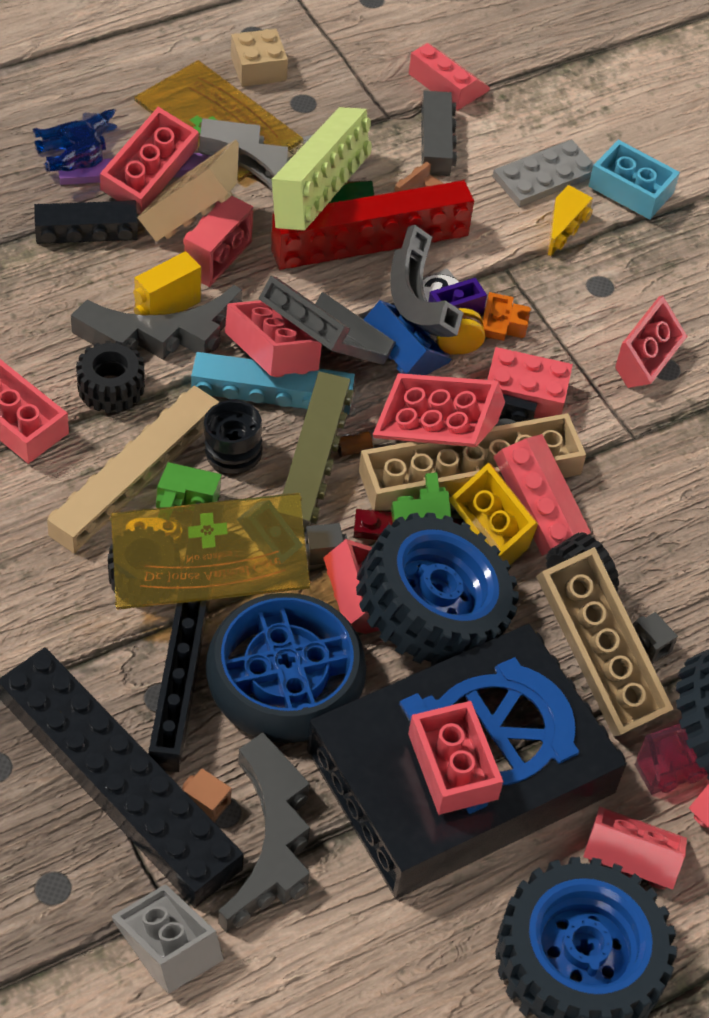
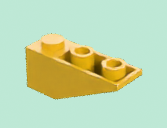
M570 185L555 199L551 218L549 256H552L557 249L561 250L569 236H574L582 222H587L593 213V209H591L593 198Z

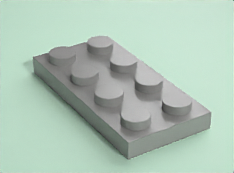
M571 139L494 169L492 177L511 199L521 207L564 190L568 185L574 186L590 179L594 163Z

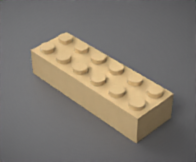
M596 548L589 549L539 573L536 576L612 735H622L673 710L672 704Z

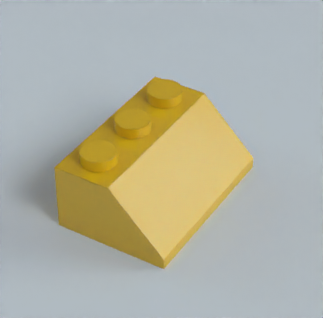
M488 462L449 498V502L465 523L470 525L472 532L477 535L481 532L487 537L485 541L491 547L495 545L501 551L498 555L501 560H507L511 565L529 549L538 523L491 463Z

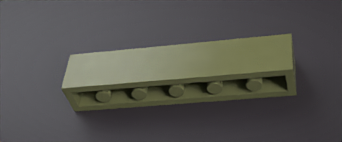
M318 372L277 511L291 529L306 532V526H311L312 523L317 524L320 508L317 507L319 499L324 500L327 484L323 482L325 475H331L334 460L330 459L332 451H338L341 436H337L338 429H344L347 418L344 408L345 405H351L354 390L349 389V378Z

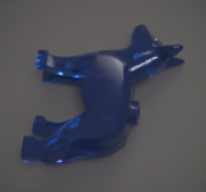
M109 109L102 113L85 112L82 114L83 117L80 121H71L48 129H32L35 138L41 137L44 140L34 141L38 154L66 149L59 156L46 157L47 162L43 163L46 172H69L75 169L92 168L103 161V150H106V143L102 134L113 131L118 127L116 124L109 122L114 116L116 109Z

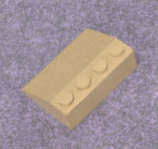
M236 139L164 188L137 217L156 242L164 236L166 239L171 238L179 231V226L187 227L196 220L195 216L198 213H201L202 216L214 208L213 203L216 201L223 203L233 195L231 190L237 184L239 143Z

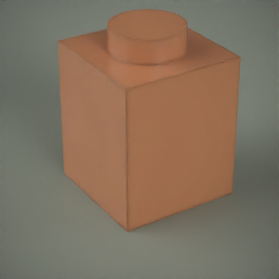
M203 768L195 777L193 775L189 776L182 786L183 791L213 822L218 819L231 803L232 788Z

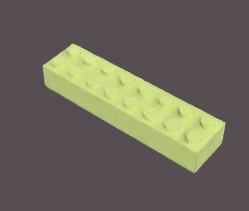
M339 107L272 178L275 228L306 230L371 154L372 143L368 141L371 122L370 118H367V109Z

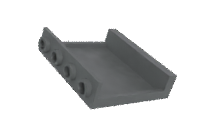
M270 276L258 298L331 351L384 365L396 344L390 337L324 292L321 293L316 304H314L277 277Z

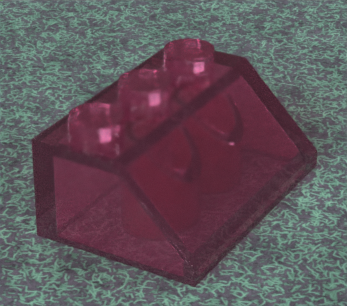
M680 724L646 735L635 762V767L651 795L661 791L662 793L671 792L680 784L686 782L693 784L700 781L705 775H708L704 767L699 768L696 763L697 756L693 748L689 749L686 740H688L685 729H681Z

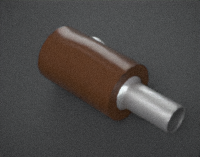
M369 431L344 434L340 438L338 454L340 457L358 454L362 450L373 449V445L387 443L389 439L374 438Z

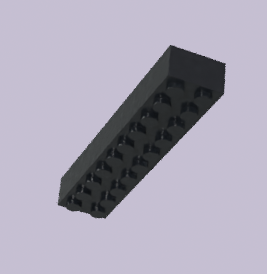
M46 647L0 678V700L194 908L243 870L244 853Z

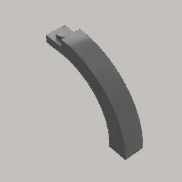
M416 225L409 226L402 249L395 250L390 276L393 302L404 318L425 332L438 337L457 336L464 312L446 300L428 302L425 297L423 272L432 236Z

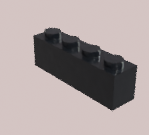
M136 201L34 204L36 244L138 240Z

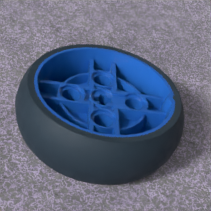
M274 593L257 597L240 605L220 624L213 635L208 649L206 676L209 689L217 706L239 729L254 737L263 732L272 742L296 743L308 740L311 719L360 698L366 680V659L363 645L355 629L347 618L334 607L319 599L303 594ZM259 633L252 639L243 657L228 660L231 653L241 642ZM316 659L319 660V662H313L311 660ZM345 674L343 682L332 694L315 703V699L324 690L329 677ZM296 690L299 691V693H291L289 691ZM253 694L259 701L254 700L248 695Z

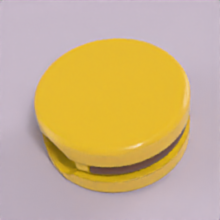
M459 308L464 313L458 335L452 337L437 336V343L441 350L448 354H469L482 346L485 340L483 320L476 311Z

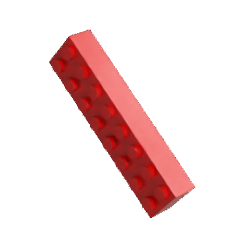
M465 180L328 203L306 230L275 228V216L273 213L271 250L279 270L402 248L407 228L412 225H416L432 236L431 243L469 236L474 199Z

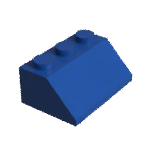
M379 300L363 319L396 342L388 358L398 364L396 368L401 374L427 375L449 364L452 360L446 352L439 348L438 344L427 332L404 318L396 306Z

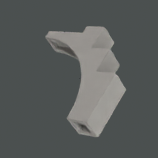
M202 118L198 153L212 156L236 139L239 143L238 165L251 171L272 190V178L291 159V157H287L288 147L264 144V136H260V125Z

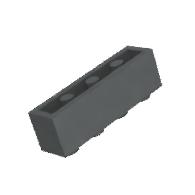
M423 90L421 105V165L425 162L430 163L431 175L450 176L451 167L456 166L457 152H453V150L456 149L457 135H452L456 131V119L452 118L455 117L456 102H452V92Z

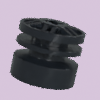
M228 400L212 406L205 414V454L208 463L214 469L223 473L237 474L247 472L261 460L263 451L261 437L262 419L259 411L253 405L244 401Z

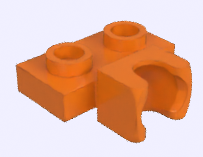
M489 292L483 316L485 337L505 341L507 332L509 336L524 338L531 308L513 304L514 297Z

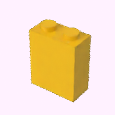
M185 251L134 277V313L138 315H166L183 312L200 303L201 266Z

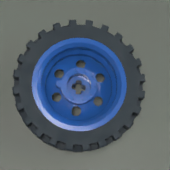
M428 512L423 518H420L418 513L409 514L406 520L403 517L395 519L392 525H387L361 564L362 567L357 574V580H360L356 587V592L358 596H363L359 603L362 612L368 611L370 615L367 622L371 628L377 627L382 632L379 637L385 643L390 640L397 646L396 652L401 655L407 652L413 656V661L421 664L423 660L430 661L431 666L501 636L517 613L518 608L515 604L519 601V592L513 591L517 581L515 576H510L508 573L511 568L507 560H501L498 556L501 551L495 545L491 547L485 541L487 538L481 532L478 535L469 530L470 525L464 522L461 525L454 523L452 517L445 515L442 519L436 518L435 513Z
M570 857L568 865L561 866L559 860H555L549 863L545 873L541 868H537L531 872L528 883L522 880L517 886L514 897L511 896L497 935L499 941L495 950L496 960H501L498 968L500 980L508 979L509 984L506 993L510 1000L518 997L522 1002L519 1011L525 1017L532 1013L538 1018H648L674 971L672 964L677 957V946H671L676 936L675 927L673 925H666L670 913L666 906L660 908L657 906L655 901L658 894L653 888H650L648 891L644 890L640 886L642 878L635 873L629 878L621 873L622 866L614 863L612 869L601 866L602 859L592 858L590 864L581 863L580 857ZM564 922L565 930L559 929L556 924ZM614 940L620 944V950H615L612 947ZM573 974H577L578 982L570 979Z

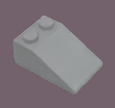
M166 884L112 915L113 922L147 971L168 994L224 960L216 931Z

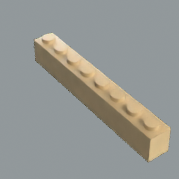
M195 385L187 392H183L170 408L164 409L159 418L152 424H148L134 441H129L122 452L115 458H110L99 473L93 474L78 492H73L65 504L50 513L47 519L49 537L72 553L77 552L166 468L168 462L172 463L204 433L205 414L212 406L218 404L219 401Z

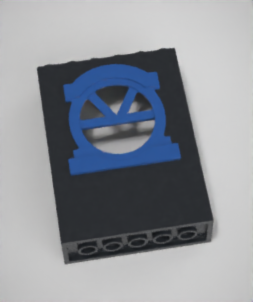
M529 623L311 719L307 743V752L395 899L409 894L616 793L626 767V760L622 751L615 748L612 744L606 728L601 724L599 725L592 715L590 705L578 695L574 682L565 676L560 669L558 659L549 653L544 646L542 636L535 632ZM486 688L507 689L508 693L492 716L477 691ZM520 696H525L538 708L545 724L544 729L500 726ZM465 697L467 701L472 702L476 715L512 769L499 771L503 785L498 800L438 815L408 735L411 716L454 705L459 699ZM508 739L540 740L543 744L536 755L524 763Z

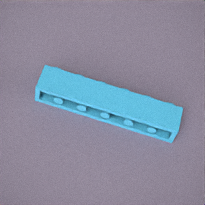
M196 352L191 375V388L195 385L210 396L307 410L319 371L349 378V389L353 390L355 374L319 369L318 371H309L307 374L292 373L284 374L283 377H273L253 359ZM345 405L344 413H347V415L350 413L351 405Z

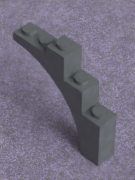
M233 285L221 296L202 306L166 315L123 313L86 300L71 314L72 333L93 345L98 342L105 344V341H111V343L118 341L122 342L124 346L127 344L132 346V351L140 346L163 360L170 353L175 352L179 344L194 353H210L215 351L221 343L220 331L226 325L227 303L243 302L242 289Z
M263 732L239 749L238 764L252 782L261 802L265 821V838L260 857L252 874L239 892L219 909L218 924L226 933L233 927L240 928L250 919L253 912L259 908H267L272 904L276 896L283 904H286L292 898L297 900L307 892L309 886L310 872L295 855L304 850L308 845L310 827L295 810L300 809L308 801L310 783Z

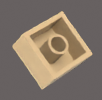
M277 29L231 34V58L241 87L287 81L288 58Z

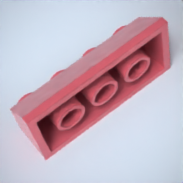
M543 434L514 443L501 449L494 456L506 484L538 523L533 539L542 556L548 554L550 549L578 532H584L587 535L591 534Z

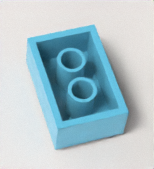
M617 140L593 165L588 187L650 220L674 194L680 172Z

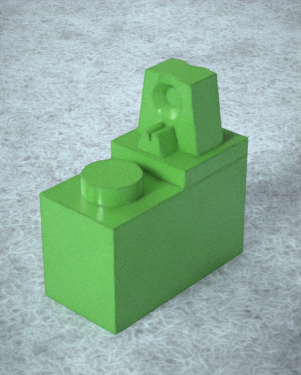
M168 462L157 486L156 508H159L160 511L158 519L170 521L174 512L182 514L184 510L194 512L196 502L216 505L220 496L222 474Z
M426 473V489H420L419 499H414V496H401L397 498V501L392 502V522L399 517H403L406 520L409 514L418 513L420 518H423L427 512L435 513L436 518L442 519L445 515L451 517L449 493L445 487H439L437 473Z

